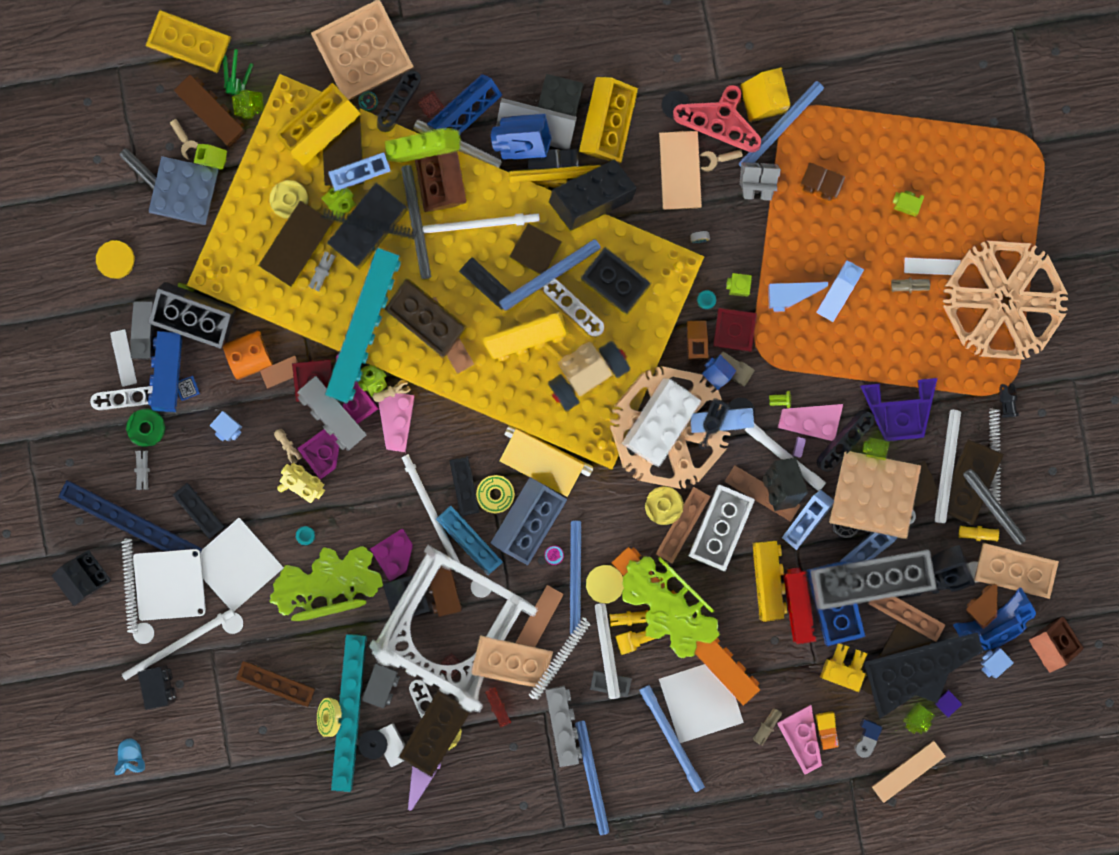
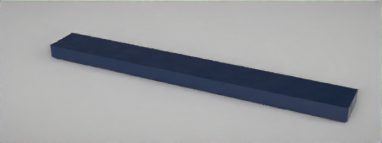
M69 480L65 482L58 498L163 551L198 549L200 553L202 552L203 548ZM194 551L193 555L198 556V552Z

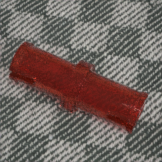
M496 687L486 691L485 694L492 707L490 710L494 712L500 728L510 724L511 721L504 708L506 705L502 703Z

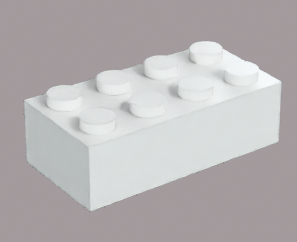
M663 378L621 444L651 464L660 466L701 400L672 380Z
M717 485L688 556L726 571L755 499Z

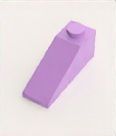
M412 767L408 810L414 808L432 779L415 767Z

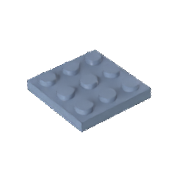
M162 156L149 213L206 225L218 169Z

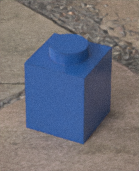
M720 354L715 359L713 357L704 364L706 368L702 375L718 390L731 380L736 370Z

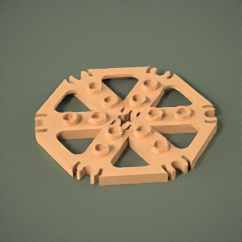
M983 242L981 243L982 252L977 251L975 246L972 248L973 254L970 249L968 250L944 286L951 287L952 290H943V293L951 295L950 300H943V303H951V306L943 305L962 345L964 346L965 342L969 340L970 342L967 343L966 349H969L971 345L976 346L975 355L979 354L981 349H983L979 357L1024 360L1023 351L1024 356L1029 358L1028 350L1031 348L1037 354L1039 353V347L1040 351H1042L1066 314L1059 313V311L1064 312L1068 308L1061 307L1060 302L1067 301L1068 298L1060 297V295H1068L1048 254L1043 261L1041 258L1045 255L1044 251L1039 256L1035 255L1034 250L1037 246L1031 247L1030 251H1028L1031 245L1029 243ZM998 250L1017 251L1021 255L1020 261L1008 279H1006L994 255ZM969 264L977 266L988 289L959 286L958 280ZM1039 268L1046 271L1054 287L1051 293L1024 291ZM1002 294H1003L1005 297H1008V296H1009V298H1010V300L1008 301V304H1009V305H1006L1005 303H1003V304L1001 303L1000 300L1003 299ZM958 308H980L987 310L974 330L966 332L956 315ZM1023 311L1048 313L1051 315L1052 320L1042 336L1035 337ZM1003 321L1016 345L1012 351L993 350L989 346V342Z
M660 366L661 369L655 367V376L651 375L650 370H646V376L645 372H642L618 400L614 407H620L621 410L613 409L612 412L617 413L619 417L617 420L610 419L611 423L618 424V426L610 425L623 468H626L627 472H630L632 468L636 470L632 476L638 481L681 489L680 486L686 488V479H689L690 483L694 485L695 482H699L727 449L720 447V445L728 446V443L723 442L722 437L724 435L730 436L731 433L718 431L715 434H711L708 443L712 447L713 452L700 468H695L686 441L700 443L704 440L707 432L692 433L689 419L668 452L674 472L672 478L653 476L650 473V467L653 464L636 453L630 455L627 447L621 443L624 440V431L631 429L641 414L640 411L632 410L629 406L630 401L641 388L647 387L651 398L663 378L677 377L690 380L693 386L688 392L701 400L694 413H697L708 400L713 401L714 398L722 400L719 389L717 390L712 384L706 387L705 384L708 380L703 375Z

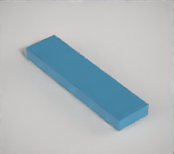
M452 506L448 507L436 518L442 527L488 576L503 563Z

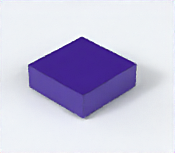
M949 690L939 698L938 703H934L948 718L962 705Z

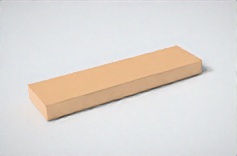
M931 741L871 787L884 803L946 756L937 744Z

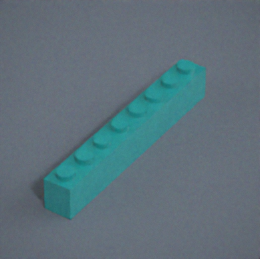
M380 248L376 249L325 396L348 403V400H353L356 389H353L355 381L359 382L362 371L359 370L361 363H366L369 355L366 352L368 344L372 345L375 334H372L375 326H379L382 318L379 312L381 308L385 309L388 301L385 295L387 290L392 289L395 279H392L394 271L398 272L401 261L398 260L399 255Z
M346 634L339 703L342 714L341 718H338L340 728L336 734L331 790L351 792L353 789L367 635Z

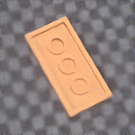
M698 131L659 133L663 210L701 208Z
M982 543L974 580L991 585L996 584L999 587L1015 591L1022 588L1024 593L1050 599L1059 561Z
M480 636L471 674L536 687L535 684L541 686L538 681L542 682L540 678L546 680L542 675L547 676L544 672H548L546 668L549 669L553 651Z

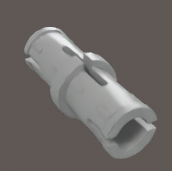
M324 251L319 266L315 267L314 270L316 272L308 287L313 289L316 284L315 290L319 292L325 277L329 276L330 273L328 271L336 256L331 254L328 259L329 253Z
M135 451L136 468L134 472L137 474L136 490H142L141 482H143V490L149 489L148 472H150V468H148V451H143V459H141V451Z

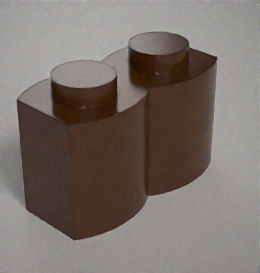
M809 162L800 186L803 187V191L810 194L814 192L820 193L821 198L825 200H836L845 176Z

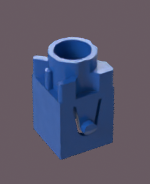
M545 114L501 118L500 126L493 127L491 131L494 151H501L502 159L546 157L552 140Z

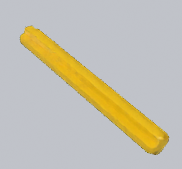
M601 165L510 171L509 181L513 183L518 181L577 178Z

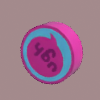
M550 546L546 549L545 559L549 564L557 565L562 562L564 553L560 547Z

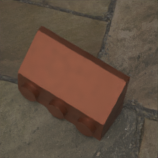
M457 151L415 160L424 212L453 208L467 203Z

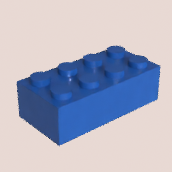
M839 561L806 570L824 642L827 646L865 637L857 603L817 609L810 570L847 564L846 561Z

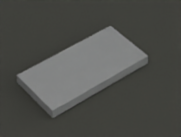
M502 98L496 126H500L501 118L545 114L552 138L550 146L570 150L577 117Z

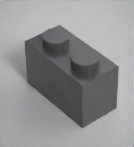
M376 663L362 701L383 709L386 704L390 705L393 694H391L392 687H397L400 676L397 675L398 670Z

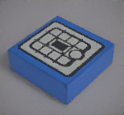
M194 376L179 381L178 393L181 401L200 394Z

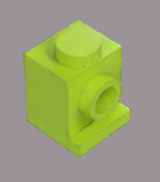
M909 191L904 193L896 192L892 203L895 204V210L917 216L924 196L920 195L917 198L915 197L916 194Z

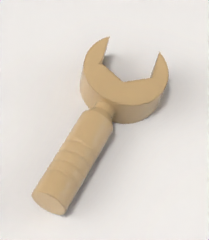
M174 119L170 124L179 139L184 142L181 152L189 160L187 152L190 148L197 149L198 143L188 141V137L177 119Z
M740 149L720 154L718 157L712 152H703L700 157L708 156L711 163L709 167H701L700 169L707 172L712 171L718 161L724 162L743 157L742 151Z

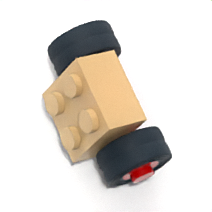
M613 341L599 348L600 354L591 342L581 345L572 354L564 356L558 362L559 367L570 384H568L562 374L550 380L548 384L553 391L552 397L557 404L560 402L566 411L580 403L573 392L574 390L581 396L612 376L611 371L619 378L631 370L625 360L628 358L622 348L618 349Z

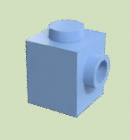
M224 411L210 425L216 431L215 435L222 441L225 439L227 441L236 440L241 434L240 429L242 426Z
M998 647L993 652L989 650L982 656L983 660L980 662L983 665L982 671L988 677L992 676L994 678L1000 676L1013 664L1004 651Z

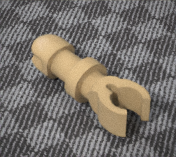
M401 380L394 387L388 386V389L374 393V401L381 402L389 396L395 397L397 393H408L411 390L409 386L402 388L408 382Z
M283 429L276 430L274 435L282 443L283 450L287 451L289 461L297 463L299 459L303 458L299 450L293 448L292 441L289 442L286 437L287 434Z

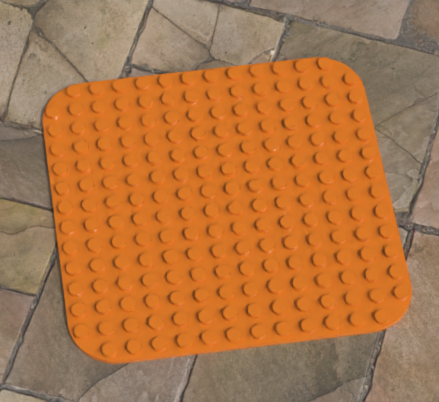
M822 105L807 106L778 137L775 164L780 167L781 171L777 181V191H774L769 204L755 312L757 316L754 343L759 354L766 362L778 369L914 388H918V380L937 378L935 387L937 391L975 396L996 394L1000 392L999 387L1001 384H1006L1008 387L1009 383H1012L1017 376L1021 359L979 357L983 349H981L979 354L975 355L974 352L977 349L975 345H971L969 349H966L967 343L970 342L969 340L965 342L964 346L962 345L943 305L951 306V303H943V300H950L951 295L943 293V290H952L951 287H944L952 275L904 273L905 258L962 261L969 249L973 254L972 248L974 246L977 251L982 252L981 243H986V241L1029 243L1031 245L1028 251H1030L1031 247L1036 244L1045 171L1044 159L1038 146L1028 136L1013 130ZM809 162L845 176L836 200L828 201L821 198L820 193L814 192L810 194L803 191V187L800 184ZM909 191L916 194L915 197L917 198L920 195L924 196L917 216L894 209L895 204L892 202L896 192L904 193ZM998 250L994 255L1006 279H1008L1020 261L1021 255L1017 251ZM848 260L864 269L834 322L816 312L843 264ZM969 264L958 280L959 286L988 289L977 266ZM909 278L912 280L929 279L930 290L912 291L911 293L909 291L892 292L891 280H905ZM1031 281L1029 282L1024 291L1030 292ZM828 282V286L825 289L789 308H785L784 312H774L773 309H769V284ZM1002 294L1003 299L1000 300L1001 303H1002V304L1005 303L1006 305H1009V304H1008V301L1010 300L1009 296H1008V297H1005V296ZM960 307L957 309L956 315L963 329L966 332H972L987 309ZM1003 321L989 342V346L993 350L1012 351L1016 345Z

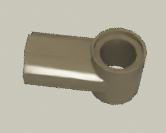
M722 352L721 355L736 370L731 379L745 387L755 370Z

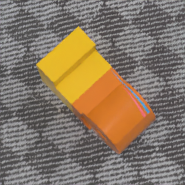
M834 712L815 714L822 749L839 747Z

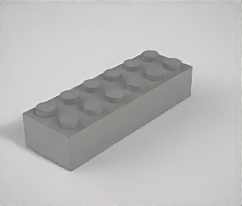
M929 550L843 564V566L851 568L857 578L855 591L845 597H837L831 594L826 587L827 573L835 566L810 570L817 609L936 589ZM847 575L842 578L835 576L839 581L838 586H848L845 582Z

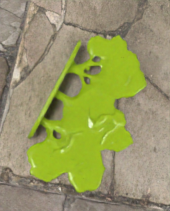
M364 546L349 550L348 555L341 560L338 558L336 551L323 547L319 554L320 558L316 559L312 564L313 572L309 575L298 567L285 565L280 572V576L273 584L274 592L270 595V603L276 604L279 612L283 615L292 613L296 606L306 610L291 617L292 621L309 620L364 606L366 604L365 600H353L356 593L374 597L378 588L383 586L381 574L368 569L373 554L367 551V548ZM351 586L354 587V591H353V592H351V590H350V587H351ZM339 594H344L348 599L345 602L332 603V600ZM296 596H303L307 603L305 604L304 601L300 603ZM324 596L327 599L328 606L312 609L311 603L316 597Z
M644 557L638 562L630 560L627 565L628 572L623 576L622 584L624 589L622 597L624 602L633 605L648 604L650 606V610L646 613V622L648 623L646 627L647 637L659 639L665 634H669L671 648L678 657L685 658L686 656H694L697 648L696 641L712 643L720 635L717 631L718 620L701 614V607L703 605L710 612H714V610L666 562L659 557V561L667 568L666 573H660L655 570L656 564L651 557ZM650 571H653L654 574H653V575H649V572H650ZM657 576L659 579L663 578L659 583H652L650 580ZM671 577H676L684 585L677 594L671 593L667 588V580ZM662 583H665L664 588H661ZM688 590L699 600L696 605L690 607L684 598V594ZM696 612L697 617L693 618L692 615Z

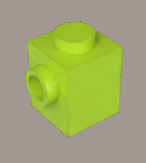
M198 144L194 163L223 169L227 150L212 145Z
M732 273L731 278H727L726 289H729V295L748 297L750 295L752 275Z

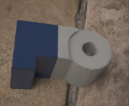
M862 718L860 726L864 730L861 738L855 743L854 748L859 756L866 758L872 754L882 726Z

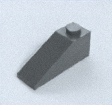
M133 302L131 327L132 359H152V356H154V325L149 324L153 302Z

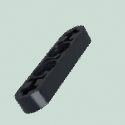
M409 70L403 75L377 118V127L380 131L389 132L394 128L420 85L421 76L418 72ZM412 78H414L415 81L413 80V81L411 82V84H410V87H409V86H408V81L411 80ZM406 91L408 96L401 97L398 92ZM391 105H397L400 109L398 111H392L389 107ZM387 116H389V123L383 124L382 122H385Z
M866 410L859 411L819 455L816 462L818 468L824 472H831L842 461L844 452L846 454L849 453L872 427L875 420L873 414ZM855 429L854 437L848 438L849 432ZM843 444L842 450L836 453L837 445Z

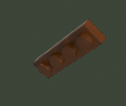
M246 661L242 662L236 677L239 681L305 707H309L315 688Z

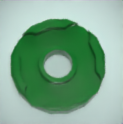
M141 409L134 412L129 417L126 425V431L130 440L136 445L143 447L156 445L165 434L164 419L159 413L151 409ZM145 422L151 426L148 433L141 431V425Z

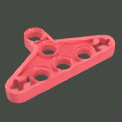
M728 86L719 102L681 104L674 109V120L681 125L748 152H756L761 147L760 136L736 110L741 100V90L737 86ZM730 91H735L738 97L732 100L728 98L727 94ZM726 107L730 110V114L722 116L719 113L720 109ZM685 111V115L680 118L679 113ZM697 117H702L705 123L699 126L694 123V120ZM720 124L723 129L721 132L716 133L712 130V126ZM737 131L740 134V138L732 140L729 134ZM744 134H747L746 140H744V143H741L743 141ZM755 139L756 144L749 146V141Z

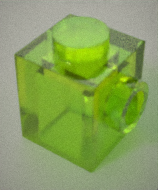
M867 438V441H864L862 452L866 454L865 457L885 461L889 441Z
M916 702L903 722L907 724L905 728L913 734L916 731L922 734L923 731L926 733L932 725L931 720L935 715Z

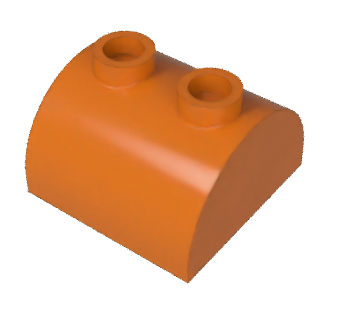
M259 330L227 342L223 346L228 364L237 380L273 365Z

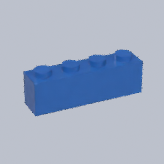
M157 331V337L153 338V349H156L155 356H152L151 367H154V375H150V386H153L152 394L149 393L148 405H151L153 411L176 412L183 337L175 332Z

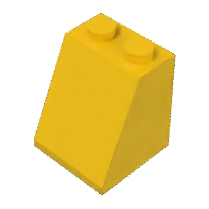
M781 68L762 72L740 84L749 122L785 114L788 111L790 101Z

